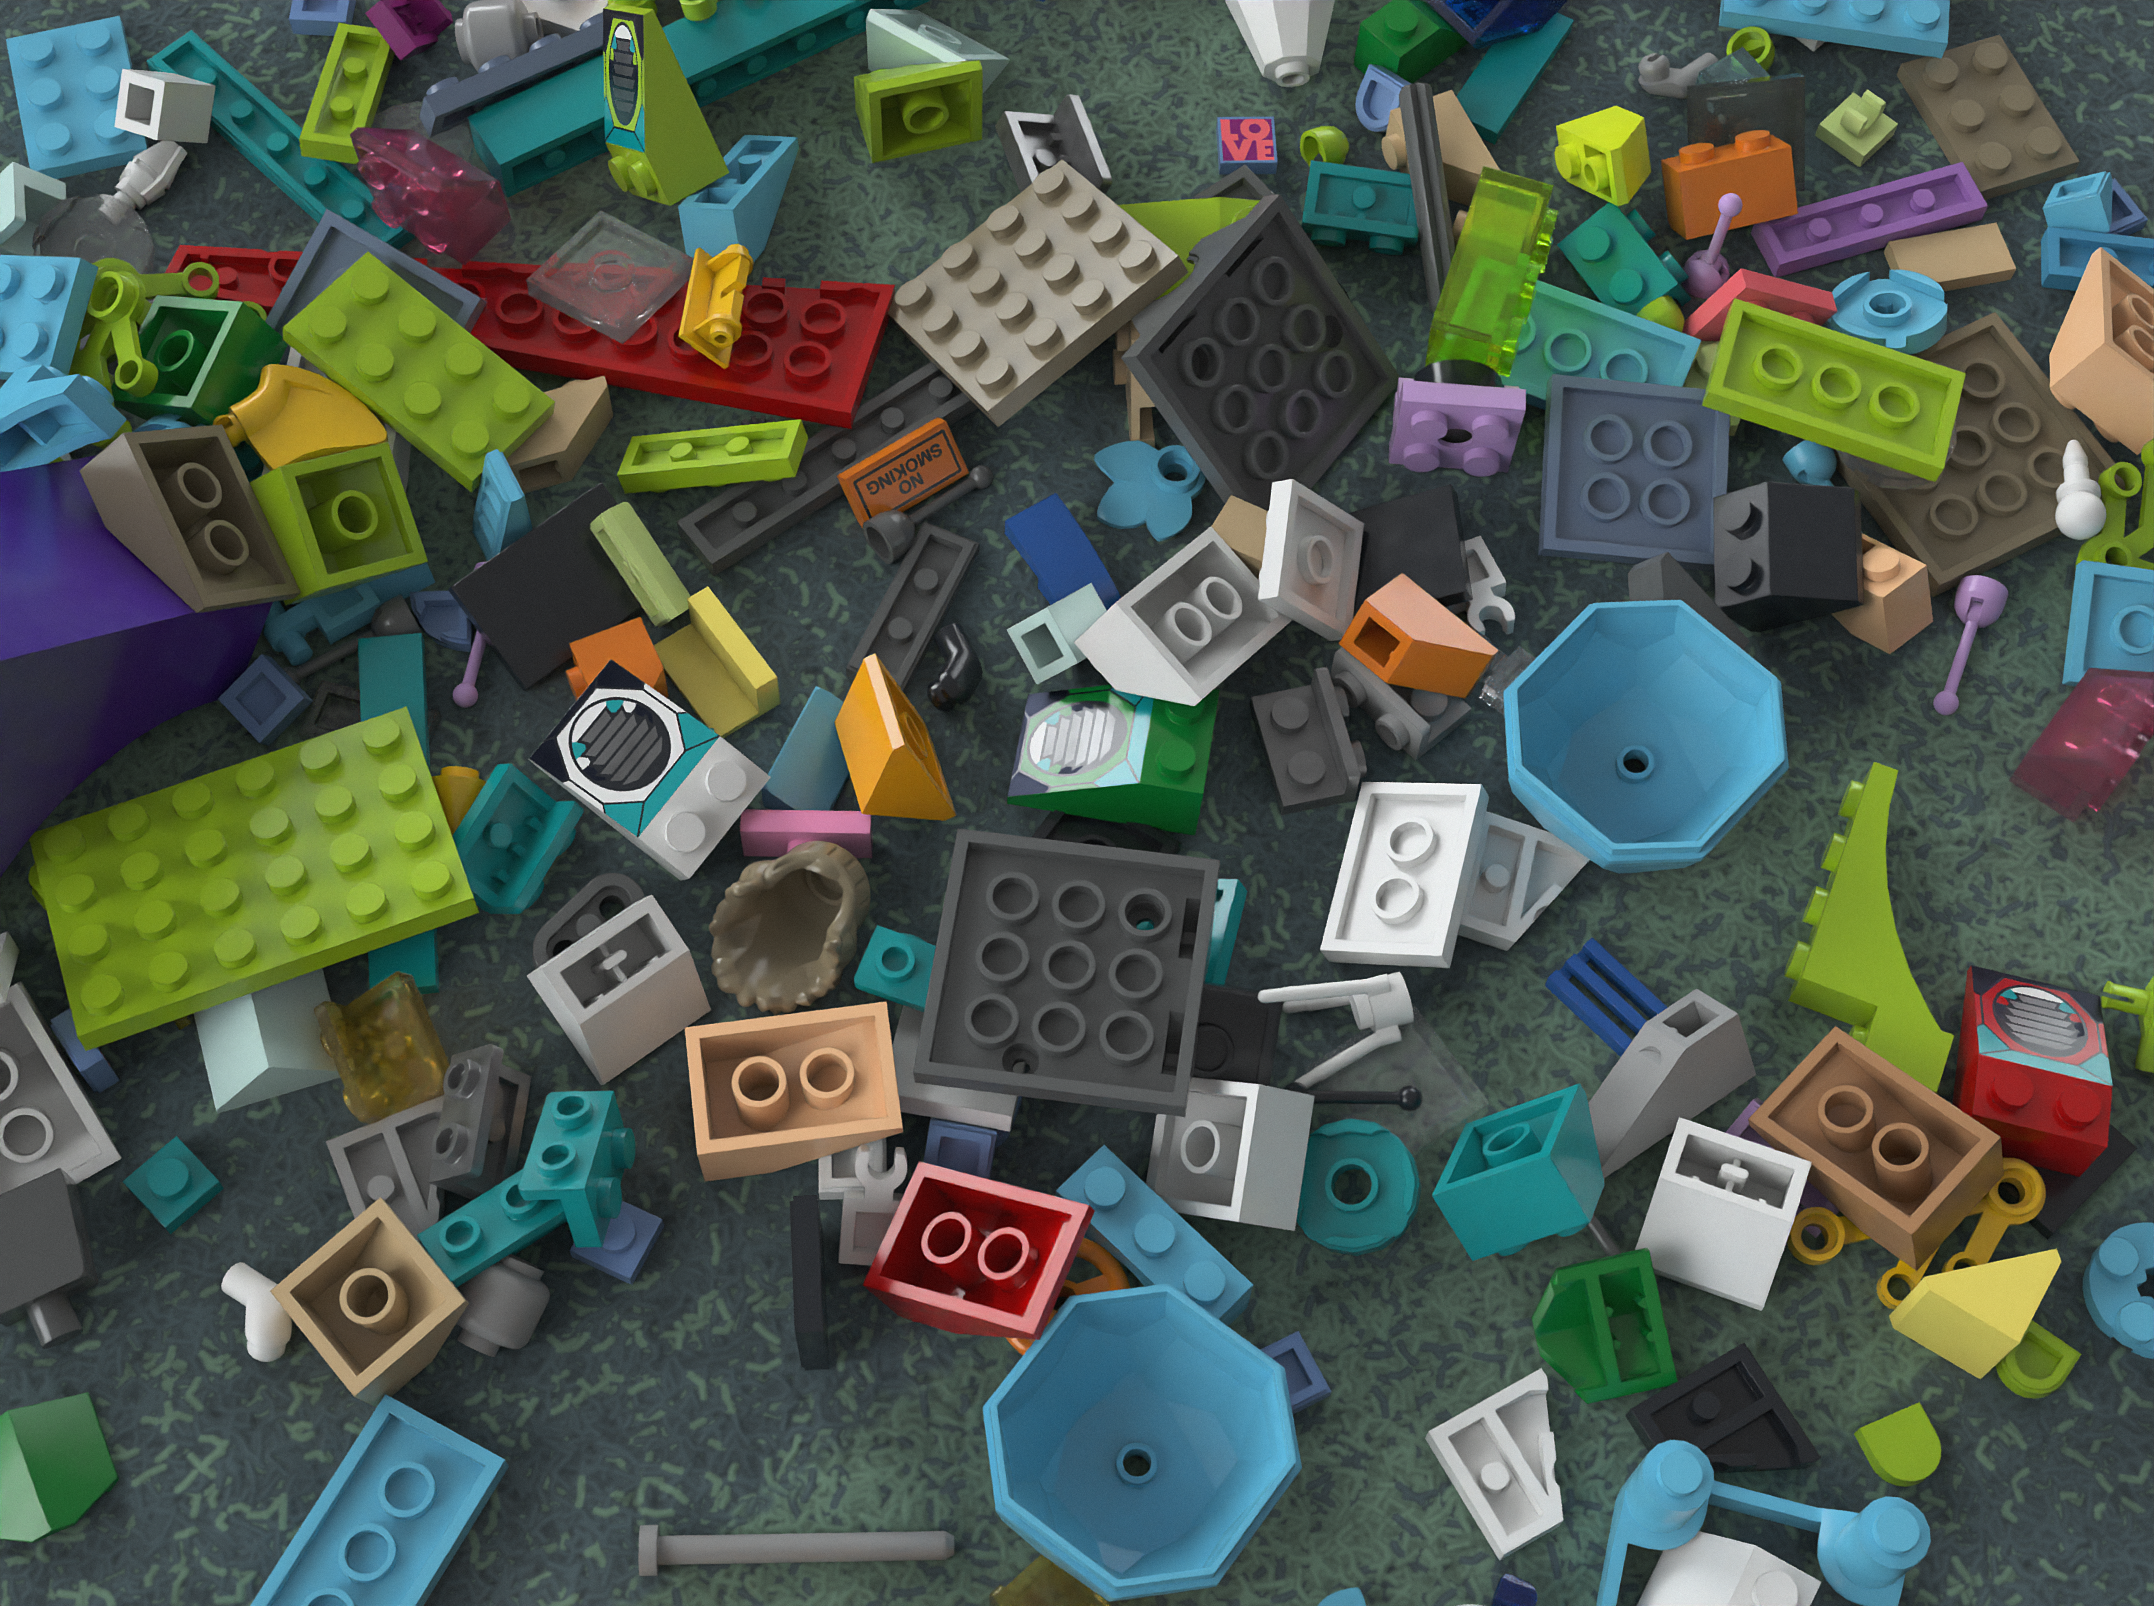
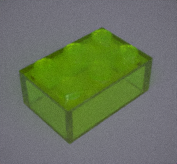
M1483 166L1430 326L1425 367L1443 360L1465 359L1480 362L1494 369L1498 375L1510 377L1520 345L1519 339L1524 324L1527 325L1537 292L1535 289L1540 272L1545 270L1554 238L1552 236L1559 216L1558 210L1549 208L1554 185Z

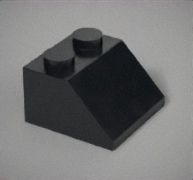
M1764 482L1713 498L1715 603L1728 618L1750 632H1763L1864 605L1860 492L1850 487Z

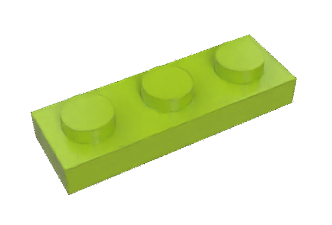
M338 23L299 138L301 156L360 164L395 55L376 28Z
M801 419L632 436L617 477L625 494L648 491L660 493L670 489L699 486L719 487L730 483L760 480L768 482L778 481L783 478L796 477L808 436Z

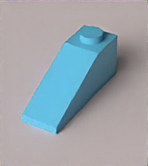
M744 135L723 157L730 173L689 195L678 206L689 272L692 270L695 250L699 247L712 257L718 255L731 244L745 246L754 262L765 250L799 149L797 137Z

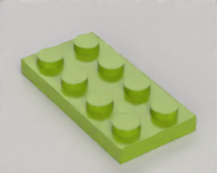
M368 251L283 327V340L335 383L357 397L371 412L471 493L480 485L486 453L498 449L499 452H503L507 459L554 414V400Z
M1734 298L1726 316L1702 406L1936 482L1945 466L1966 373Z

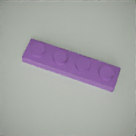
M1960 162L1798 207V214L1754 224L1751 235L1773 276L1777 278L1884 248L1887 246L1888 241L1933 234L1982 220L1988 205L1964 163Z

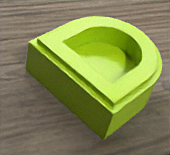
M2031 1320L2021 1342L1996 1365V1370L2005 1386L2015 1394L2025 1398H2043L2053 1393L2063 1384L2082 1354Z
M1920 1402L1863 1426L1854 1433L1876 1474L1886 1482L1896 1486L1907 1487L1921 1483L1935 1471L1941 1459L1939 1437Z

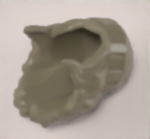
M809 841L797 845L776 860H763L748 865L742 871L739 880L725 890V899L718 904L716 913L713 915V921L709 924V931L714 937L710 954L713 959L711 970L712 974L717 978L718 988L723 992L735 994L737 1002L742 1007H749L756 1003L761 1012L770 1010L775 1016L781 1012L786 1014L793 1013L798 1005L810 1006L819 997H824L829 991L835 990L842 980L844 968L856 954L857 931L865 921L870 907V884L868 876L858 859L849 851L834 843Z

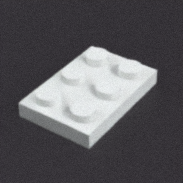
M1362 782L1320 948L1328 962L1450 968L1489 801V796L1482 784Z

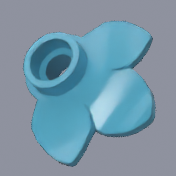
M1136 440L1108 446L1095 454L1094 461L1096 465L1114 482L1098 506L1097 519L1101 523L1117 529L1137 528L1146 523L1150 534L1159 542L1178 535L1186 528L1192 518L1191 500L1196 498L1202 491L1205 475L1184 446L1171 445L1158 451L1149 444ZM1171 472H1178L1185 477V480L1171 481L1164 478V476Z

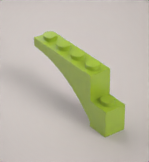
M1873 762L1862 783L1855 780L1850 781L1842 799L1838 815L1848 818V822L1843 835L1836 832L1832 834L1823 855L1820 868L1831 873L1826 888L1815 886L1806 906L1802 922L1813 925L1808 942L1805 943L1797 940L1786 965L1784 976L1795 980L1788 1001L1853 1025L1849 1032L1851 1037L1934 1093H1937L1954 1035L1942 1031L1932 1016L1910 972L1896 931L1888 892L1886 839L1889 807L1898 770Z

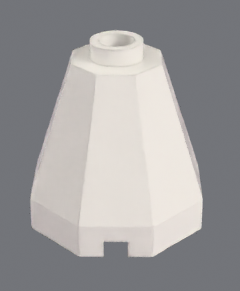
M1225 0L1263 77L1275 81L1282 87H1296L1307 83L1310 76L1319 73L1335 0Z

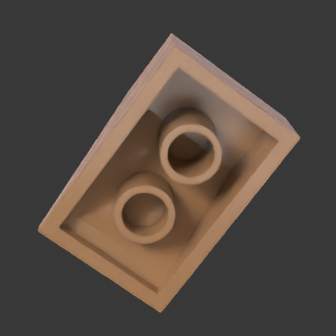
M1836 1026L1748 1119L1749 1126L1775 1150L1812 1162L1807 1180L1859 1230L1916 1271L2004 1175L2000 1136Z

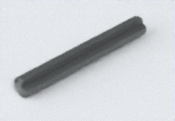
M1413 83L1402 87L1399 93V102L1417 226L1419 227V240L1429 308L1435 313H1445L1457 310L1462 299L1432 87L1428 83Z

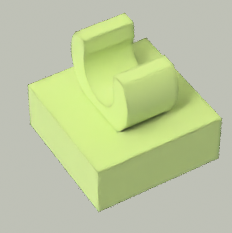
M1867 90L1861 98L1853 92L1819 124L1815 136L1858 167H1861L1894 135L1898 123L1883 113L1886 102L1874 93Z

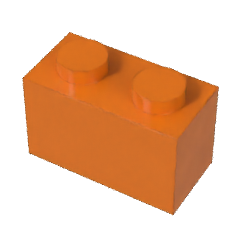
M1754 130L1744 132L1735 136V143L1715 148L1711 143L1688 145L1679 149V156L1661 160L1668 222L1671 229L1686 240L1714 234L1721 215L1718 208L1719 200L1728 193L1737 194L1743 203L1741 212L1732 217L1728 230L1798 214L1792 148L1774 135H1770L1769 131Z

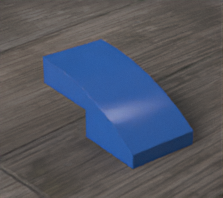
M1057 493L1005 520V535L1038 577V589L1050 605L1092 583L1106 610L1121 599L1112 578L1091 542Z

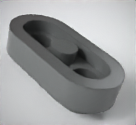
M606 873L592 879L536 934L532 953L535 969L552 959L553 953L558 948L570 947L607 922L608 919L604 918L599 911L604 904L617 903L624 910L633 903L645 898L640 886L630 877L619 873Z

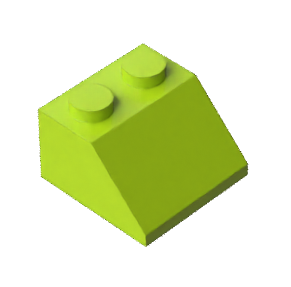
M388 442L280 466L249 482L301 591L294 599L284 600L285 606L340 592L428 562Z

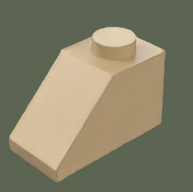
M1449 90L1433 96L1448 199L1472 207L1478 190L1498 197L1503 174L1454 92ZM1399 107L1390 110L1386 136L1382 138V152L1386 163L1392 170L1399 168L1401 173L1410 174L1401 109Z

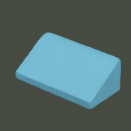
M817 686L814 688L768 773L771 778L761 789L764 807L770 810L831 811L850 773L834 724L844 702L829 691Z

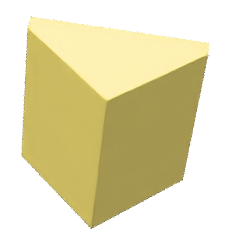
M2057 1248L1925 1276L1889 1315L1893 1329L1981 1380L2021 1342L2061 1264Z

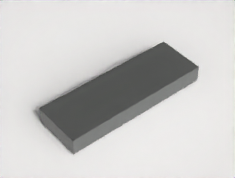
M924 522L846 667V676L855 679L863 659L876 653L901 690L906 694L934 640L935 634L940 629L980 552V543Z

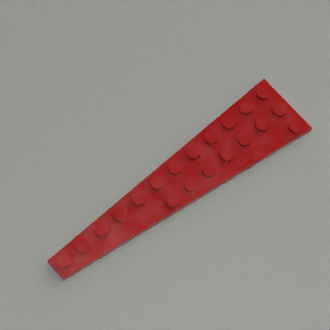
M179 245L165 273H183L185 268L192 263H207L214 267L219 275V293L214 300L255 302L265 310L268 317L303 252H267L262 249ZM413 258L418 262L422 263L423 265L429 267L428 259ZM463 261L461 269L429 267L487 301L470 334L511 367L580 380H590L605 376L607 385L801 419L852 429L890 319L888 313L895 295V285L821 281L820 289L786 287V279L763 277L762 286L746 285L742 289L744 299L739 321L742 325L741 336L732 344L729 366L723 369L678 337L689 282L674 281L667 272L640 270L625 272L620 269ZM198 275L193 277L189 284L195 290L204 291L211 287L212 281L206 276Z

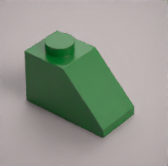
M1392 0L1360 23L1353 65L1364 74L1369 64L1381 65L1413 84L1469 42L1426 1Z

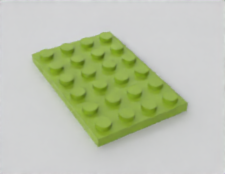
M407 706L34 832L29 838L77 1037L85 1051L479 913Z

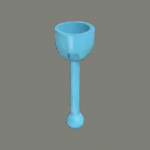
M1804 440L1784 455L1783 463L1791 476L1800 484L1834 486L1830 478L1836 470L1837 460L1832 448Z

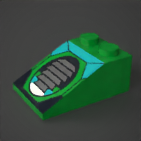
M1111 684L1028 694L1007 804L1053 812L1054 810L1063 811L1065 814L1127 824L1126 821L1147 824L1160 830L1195 836L1204 793L1220 689H1213L1195 706L1116 691Z

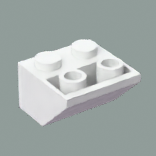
M652 894L633 903L527 975L600 1085L606 1084L685 1029V1027H688L711 1011L690 950Z
M1679 1117L1635 1250L1643 1248L1650 1250L1654 1274L1762 1311L1791 1231L1812 1162Z

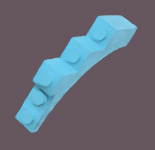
M43 364L17 368L0 388V472L48 464L58 457L87 444L110 439L127 419L111 405L114 402L111 393L91 377L81 376L80 374L66 376L60 370L52 366L45 367Z

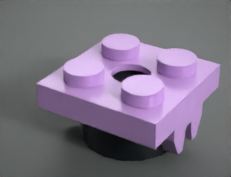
M1465 359L1443 360L1429 364L1415 374L1414 379L1398 378L1397 392H1395L1393 429L1389 442V463L1403 464L1407 469L1415 472H1429L1437 467L1464 469L1466 473L1478 477L1490 476L1496 472H1508L1526 411V389L1504 385V388H1502L1501 377L1494 369L1480 362Z

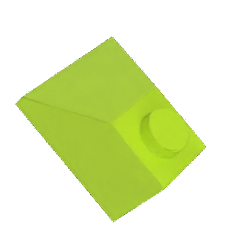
M980 60L906 65L892 69H878L868 74L854 76L855 110L872 163L982 140L983 69Z

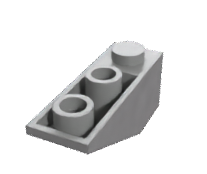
M1696 988L1642 1026L1588 1103L1603 1178L1622 1168L1627 1162L1667 1135L1673 1133L1679 1117L1691 1120L1756 1075L1738 1013Z

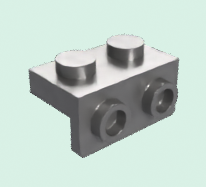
M1067 94L1054 115L1004 111L995 125L1020 193L1031 185L1041 172L1052 168L1061 159L1104 194L1111 187L1112 177L1110 169L1105 162L1093 132L1091 121L1087 117L1079 95Z
M488 1044L452 1055L450 1066L443 1080L445 1095L439 1127L431 1145L433 1160L428 1183L472 1200L514 1175L516 1170L532 1076L503 1065L504 1051L502 1048Z

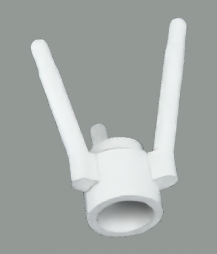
M1400 972L1389 975L1386 973L1362 980L1267 989L1258 993V999L1262 1003L1283 1001L1282 1009L1285 1013L1315 1011L1351 1005L1359 1030L1371 1027L1374 1032L1372 1035L1295 1080V1082L1305 1085L1306 1088L1319 1081H1323L1381 1046L1402 1041L1398 1026L1414 1022L1411 999Z

